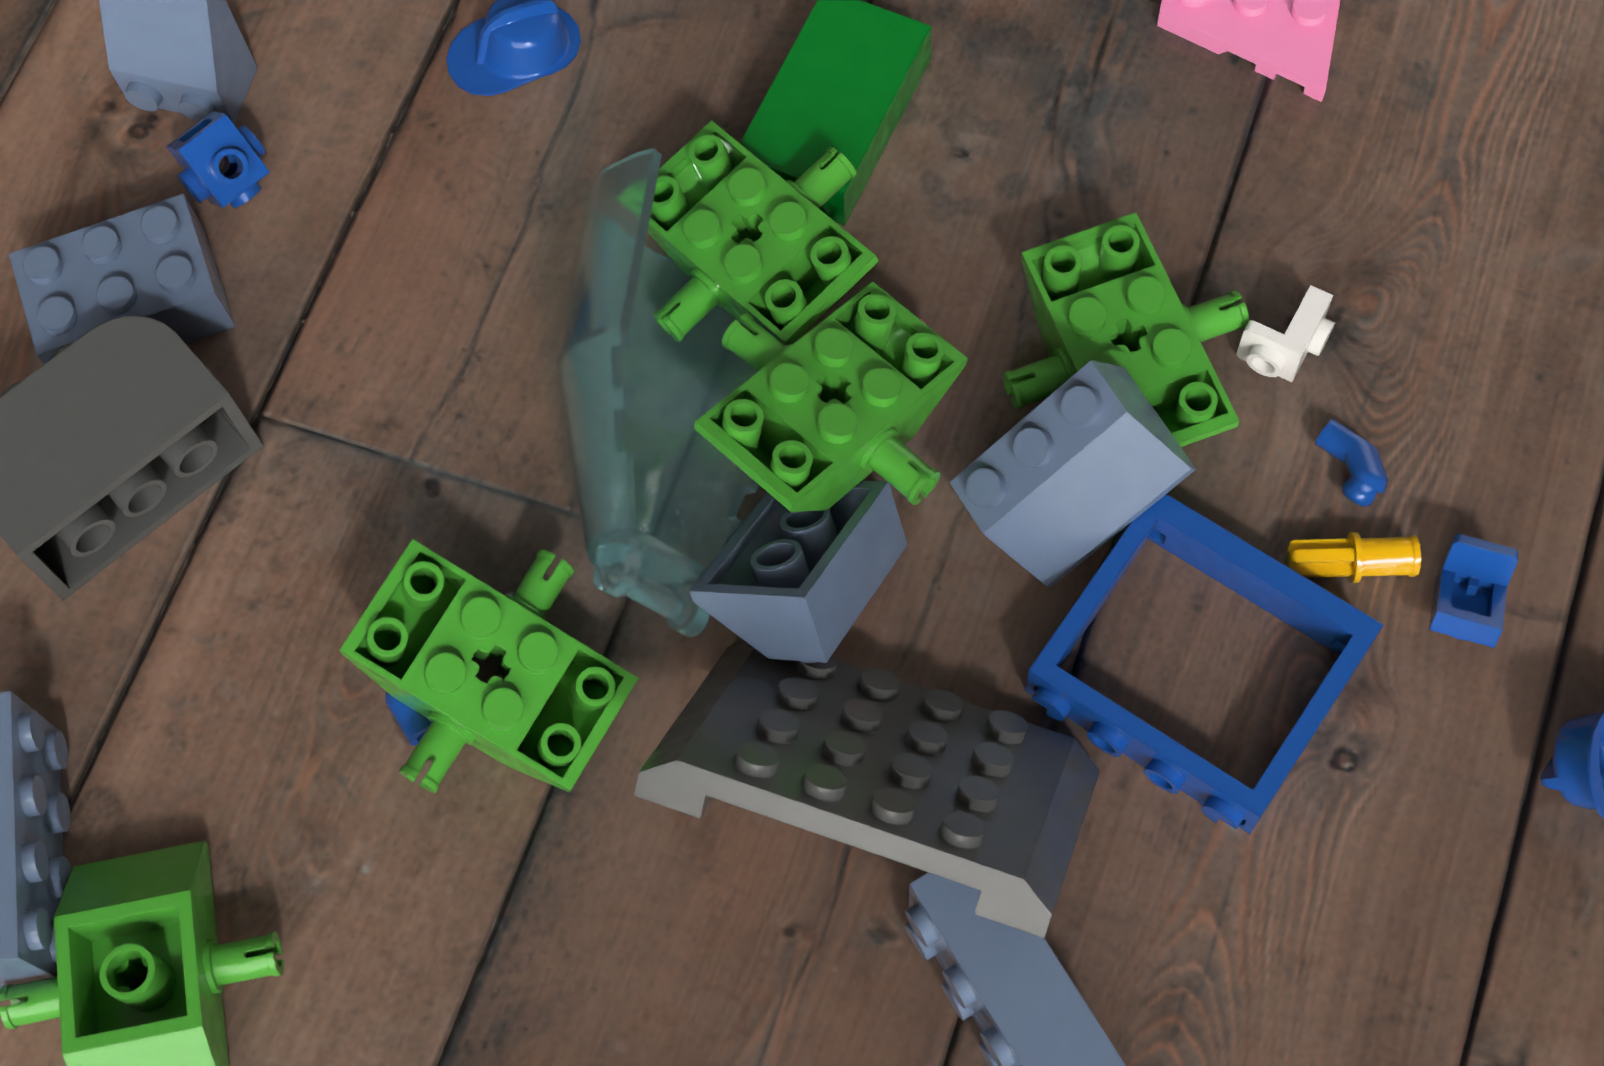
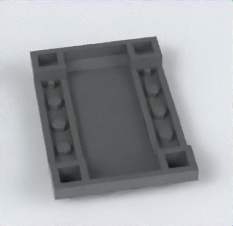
M746 641L727 647L638 773L634 796L700 819L713 798L779 820L981 890L974 914L1045 938L1100 770L1075 738L1027 723L1021 716L1013 712L1004 710L991 711L964 702L952 692L941 689L928 690L901 681L894 674L886 670L876 668L864 669L837 660L834 655L830 657L827 663H803L794 660L768 659Z

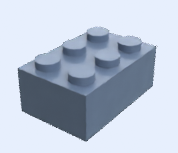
M184 194L9 253L35 352L43 364L50 361L53 355L64 345L77 341L96 326L120 317L141 316L160 321L170 327L185 344L236 327L205 229Z

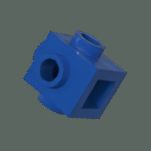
M212 111L166 146L184 169L177 174L178 179L199 203L207 199L211 204L222 208L226 207L229 203L233 208H237L252 199L262 189L258 181L270 173L260 157L266 154L262 144L245 125L237 129L225 113ZM224 157V166L219 170L220 160Z

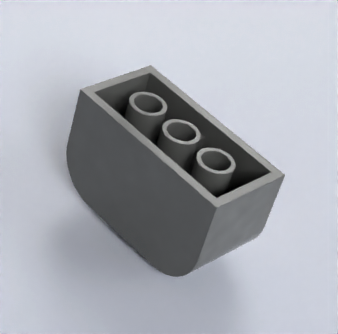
M127 316L109 320L96 326L77 341L61 347L50 361L23 381H18L7 387L0 395V535L14 553L64 601L261 449L263 444L228 391L170 327L155 319L141 316Z

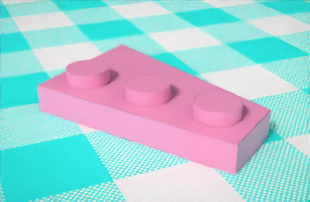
M1162 0L1157 26L1216 54H1222L1227 51L1256 64L1255 72L1272 80L1278 74L1304 86L1303 94L1322 102L1327 86L1340 0Z

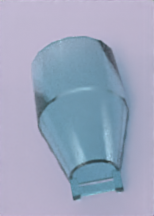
M651 148L634 153L604 168L590 191L556 361L586 552L590 562L595 566L593 582L599 590L617 598L626 596L665 617L669 627L686 637H694L704 630L708 624L710 614L692 601L689 590L741 526L742 522L736 515L745 495L756 493L759 487L758 483L694 429V425L698 418L757 372L731 350L729 351L722 346V339L726 330L737 320L724 308L716 305L679 343L672 338V333L668 335L652 316V313L656 309L661 308L690 278L680 270L671 258L662 256L645 247L662 157L661 153Z

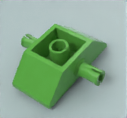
M712 120L624 201L625 206L680 270L690 278L661 308L656 309L652 313V316L668 335L672 333V338L679 343L717 305L720 308H724L739 322L740 316L748 313L755 319V322L784 346L793 344L878 263L874 253L819 209L841 187L857 175L850 161L841 152L838 154L835 147L830 146L795 182L785 181Z
M1136 212L1021 252V261L1041 339L1050 357L1014 370H1006L1002 373L1007 396L1014 395V398L1010 399V403L1015 410L1049 397L1090 360L1125 367L1181 447L1238 427L1240 421L1201 342L1234 330L1245 329L1249 322V314L1245 302L1235 305V302L1241 301L1242 298L1237 290L1228 291L1227 294L1188 308L1181 304Z
M871 282L791 345L784 346L755 322V319L748 313L740 316V322L735 320L728 327L722 339V346L729 351L731 350L757 373L695 421L694 429L790 512L828 510L873 471L903 494L912 505H917L921 502L922 497L920 495L926 498L934 489L941 473L935 468H931L907 448L905 444L914 437L964 369L968 358L877 284Z
M412 539L340 648L339 652L392 697L425 716L431 722L405 765H402L399 769V773L411 782H414L425 763L431 760L433 764L419 787L431 793H437L441 781L463 746L468 744L507 767L570 792L639 679L553 626L545 618L564 585L575 573L572 566L561 559L549 580H544L543 577L556 557L555 554L540 549L513 595L509 596L501 594ZM494 660L499 664L498 671L504 676V679L493 676L489 679L488 683L480 681L476 677L479 665L474 661Z
M205 840L73 866L54 915L57 977L17 985H3L0 989V1001L10 1000L11 1005L0 1007V1016L8 1030L22 1025L60 1018L62 1055L66 1066H229L222 992L227 984L272 975H283L284 960H276L275 956L283 954L281 940L277 932H269L263 936L218 944L209 844ZM144 981L140 987L134 990L135 983Z

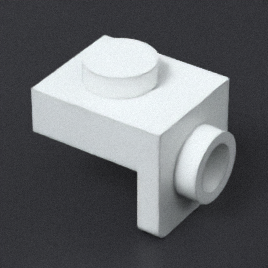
M1310 285L1285 334L1250 320L1243 331L1236 354L1237 357L1246 361L1250 368L1261 375L1268 377L1279 376L1293 382L1307 353L1319 356L1332 332L1335 322L1325 317L1334 295Z

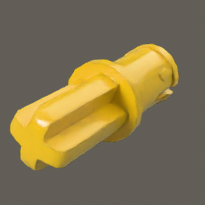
M1349 532L1347 539L1290 541L1286 550V566L1305 578L1348 577L1350 583H1359L1362 576L1408 575L1409 577H1415L1419 575L1421 568V548L1416 535L1391 538H1361L1358 532Z

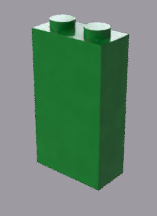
M817 0L740 144L785 181L790 180L792 182H795L825 153L828 147H835L838 154L841 152L850 161L857 175L841 187L819 209L836 223L845 226L931 61L932 26L861 0Z

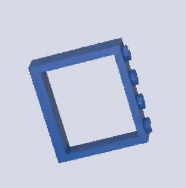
M1166 494L1130 523L1028 670L1025 691L1032 695L1031 699L1047 708V716L1058 721H1063L1067 717L1087 730L1088 739L1103 752L1114 757H1120L1123 753L1145 767L1143 770L1145 776L1161 789L1173 794H1177L1181 790L1203 804L1201 807L1202 812L1214 823H1217L1220 819L1234 829L1239 827L1248 834H1251L1370 649L1383 624ZM1148 539L1339 655L1253 790L1060 668Z

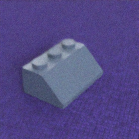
M1090 360L949 483L981 532L1045 586L1053 587L1187 478L1196 468L1126 368Z
M861 481L832 507L821 511L790 512L767 492L689 590L692 601L768 659L794 660L803 663H827L908 545L890 484L887 481Z

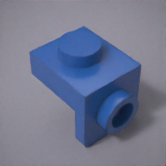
M1463 534L1454 535L1435 581L1429 630L1449 635L1459 640L1471 641L1495 648L1503 631L1507 586L1518 563V550Z

